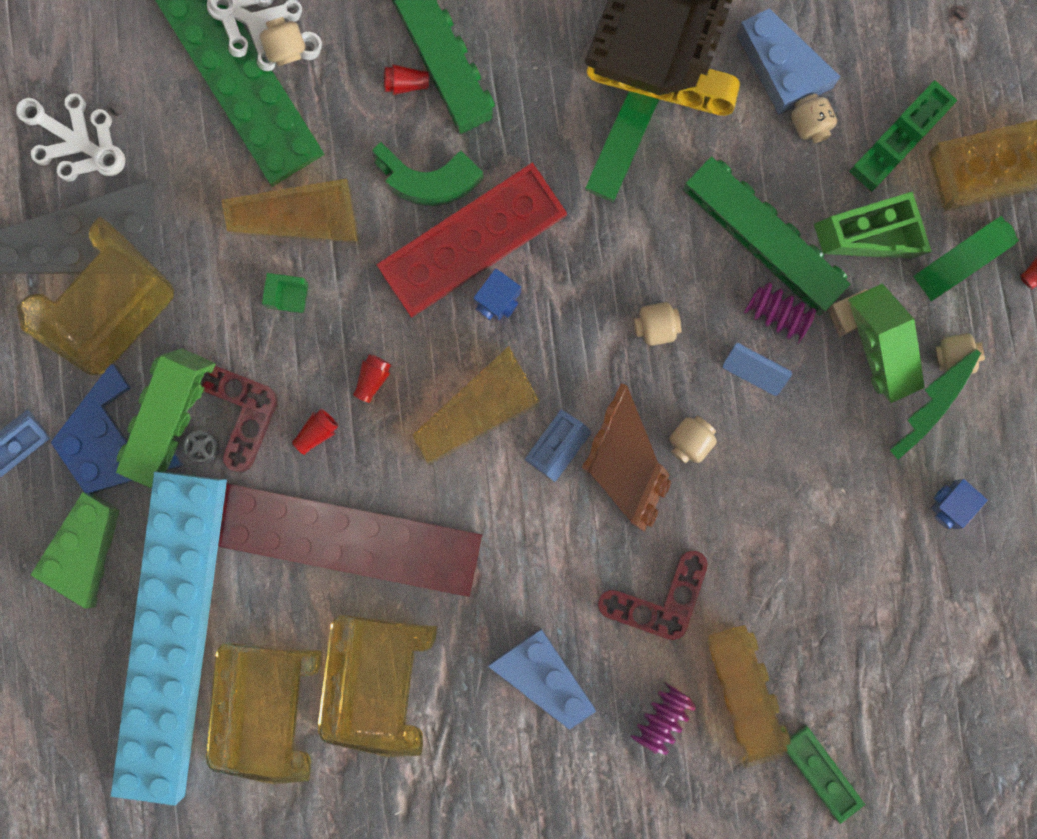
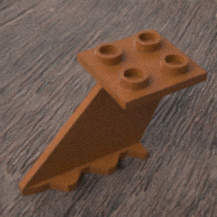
M621 383L613 401L605 412L602 427L594 437L591 452L581 468L595 478L631 521V524L645 532L647 526L652 527L659 512L655 507L659 498H665L671 480L668 479L670 474L658 463L628 386Z

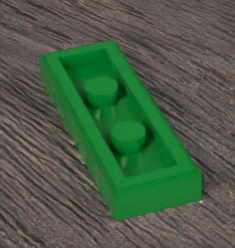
M804 725L780 743L839 824L866 805L807 725Z

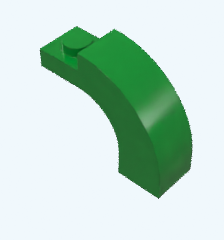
M382 142L372 150L376 159L373 162L374 165L385 176L389 173L391 174L385 180L388 189L398 197L414 204L438 206L457 201L469 194L484 180L483 171L461 150L445 166L432 172H419L408 168Z
M1000 216L913 277L932 302L1019 242V239L1015 235L1014 228Z

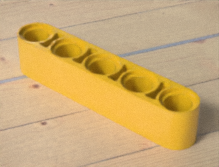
M587 67L588 77L595 82L720 116L732 114L740 88V81L735 76L709 69L707 76L700 74L696 87L659 96L594 74L595 68Z

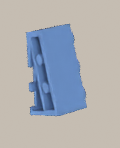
M770 8L741 22L736 35L778 115L794 108V104L804 97L812 94L820 95L834 88L841 77Z
M542 628L488 664L489 668L569 730L596 712L595 707Z

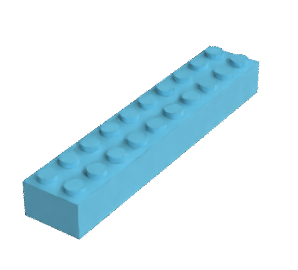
M165 471L154 472L111 797L174 806L185 797L226 491V479Z

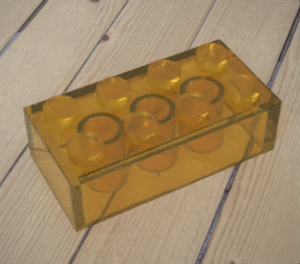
M1037 119L939 142L929 152V157L944 212L1037 190Z

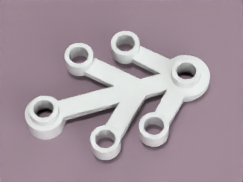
M208 0L207 10L214 19L222 21L229 38L228 49L230 54L235 57H242L247 53L248 41L240 35L236 23L237 20L247 25L258 52V67L264 71L274 69L276 62L265 63L262 61L266 54L260 41V33L268 29L266 25L268 21L280 17L293 22L299 20L302 13L301 4L296 0H288L284 5L251 13L243 9V7L257 4L261 8H267L272 5L273 0ZM223 4L228 9H220L217 6ZM294 8L297 10V13H289L287 9ZM313 32L302 33L305 46L311 47L313 51L305 50L300 54L301 58L313 60L320 54L322 41ZM240 43L243 45V48L236 49L233 47V44Z
M69 94L65 99V107L70 112L73 130L45 114L43 106L33 98H25L18 103L16 113L25 124L31 126L39 124L66 141L50 146H35L31 150V158L38 165L45 166L53 158L84 152L92 158L75 163L62 161L57 166L58 176L64 181L70 182L75 180L79 174L98 170L102 175L114 176L123 170L125 156L118 147L112 144L109 130L112 119L105 110L97 109L90 117L91 123L97 128L99 146L89 141L83 113L86 108V102L79 94ZM80 100L79 106L71 108L72 101ZM33 109H36V116L34 118H29V112ZM99 116H106L104 123L97 124L96 121ZM40 151H46L45 158L42 160H38V153ZM114 157V164L106 166V159ZM66 167H72L71 174L64 176L63 170Z

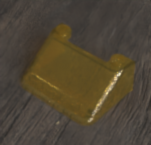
M101 216L89 229V238L92 245L101 252L60 297L53 302L43 294H32L24 298L16 307L20 328L89 375L104 373L166 308L174 297V289L171 282L114 226Z
M352 615L337 616L331 624L318 720L320 738L328 744L384 757L422 756L423 734L421 729L405 723L414 651L424 652L433 647L436 640L437 626Z
M228 642L219 646L215 657L206 748V761L212 771L268 784L310 781V756L306 752L294 750L300 676H313L319 671L321 662L320 650Z

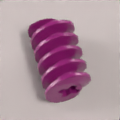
M767 282L762 287L759 286L743 313L747 314L750 310L755 309L754 320L757 321L765 315L764 326L768 327L773 322H777L775 332L780 333L783 329L787 328L786 339L790 340L797 334L799 335L798 345L813 323L816 309L810 308L804 313L805 302L801 301L793 306V295H789L782 300L783 289L779 288L774 293H771V282Z
M664 682L670 690L669 693L658 691L657 694L663 701L662 704L651 702L650 705L655 710V715L644 713V717L649 722L648 726L638 723L637 728L642 733L641 737L632 734L630 737L655 754L667 755L669 750L664 742L675 743L676 739L671 734V731L681 733L683 728L678 723V720L688 722L690 719L684 710L695 711L697 707L690 697Z

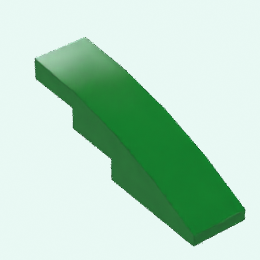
M934 80L849 172L873 192L958 100Z
M629 91L592 171L585 191L614 203L660 99Z
M977 347L925 387V391L932 399L908 417L907 421L914 429L890 448V451L898 460L922 440L948 411L967 383L981 355Z

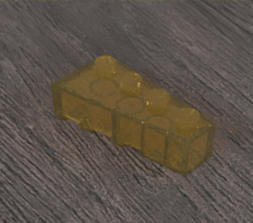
M347 178L221 200L226 229L231 234L361 244L351 186Z
M510 346L412 434L429 465L540 405L536 393Z
M746 625L708 635L707 644L719 683L724 684L725 690H723L725 704L730 715L734 714L733 730L740 746H744L747 756L742 757L745 769L782 758L788 751L786 745L791 744L785 725L779 726L776 713L780 712L779 705L774 693L770 695L768 693L765 682L769 681V676L764 663L758 664L754 651H758L759 648L754 633H748Z

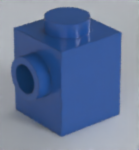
M496 268L474 296V304L477 305L475 310L489 321L492 317L497 321H500L503 316L509 318L519 304L515 300L521 293V286Z
M958 479L950 486L944 485L935 494L933 499L936 502L932 505L931 509L937 514L935 519L945 528L963 529L988 499L965 479Z

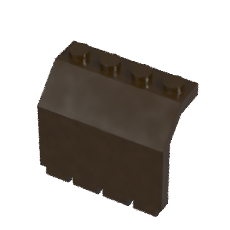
M608 0L584 62L587 66L595 68L594 74L659 96L696 87L700 74L706 76L708 74L713 57L707 54L709 50H716L721 36V32L716 31L717 26L723 28L729 9L725 8L724 4H731L732 0Z

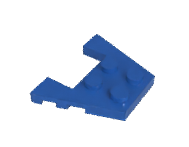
M114 364L106 369L51 441L63 462L86 493H96L133 481L116 473L120 463L116 460L121 447L127 444L128 441L105 409L106 405L131 389ZM176 453L167 470L176 469L184 465Z

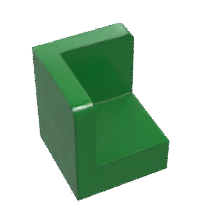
M267 273L262 304L267 309L304 313L309 283L302 277Z

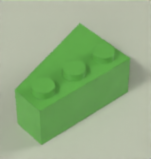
M913 192L843 212L814 224L823 254L913 259L932 252Z
M883 283L849 298L848 301L873 375L871 383L878 394L883 393L887 400L893 403L924 389L925 385L915 321L910 313Z
M82 492L34 568L31 576L84 609L95 608L100 581L105 571L104 565L107 552L111 547L120 510L95 494Z

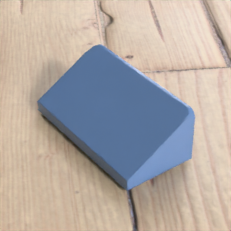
M736 343L731 348L723 363L725 370L774 396L781 392L793 374L791 373L792 371L739 343Z
M561 409L524 460L551 480L557 481L588 439L591 430Z
M29 410L23 412L0 430V478L50 439V436Z

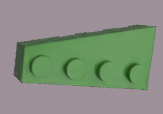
M183 348L160 355V357L154 360L150 368V374L153 376L149 387L146 386L139 397V404H141L139 413L132 418L128 426L127 432L130 433L128 442L121 447L116 460L120 463L116 473L152 488L154 472L167 471L179 445L174 439L176 436H181L188 426L191 417L187 411L188 408L194 405L197 399H200L204 387L200 385V382L205 372L212 373L216 363Z

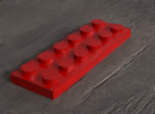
M532 162L376 265L412 318L565 218L567 212Z

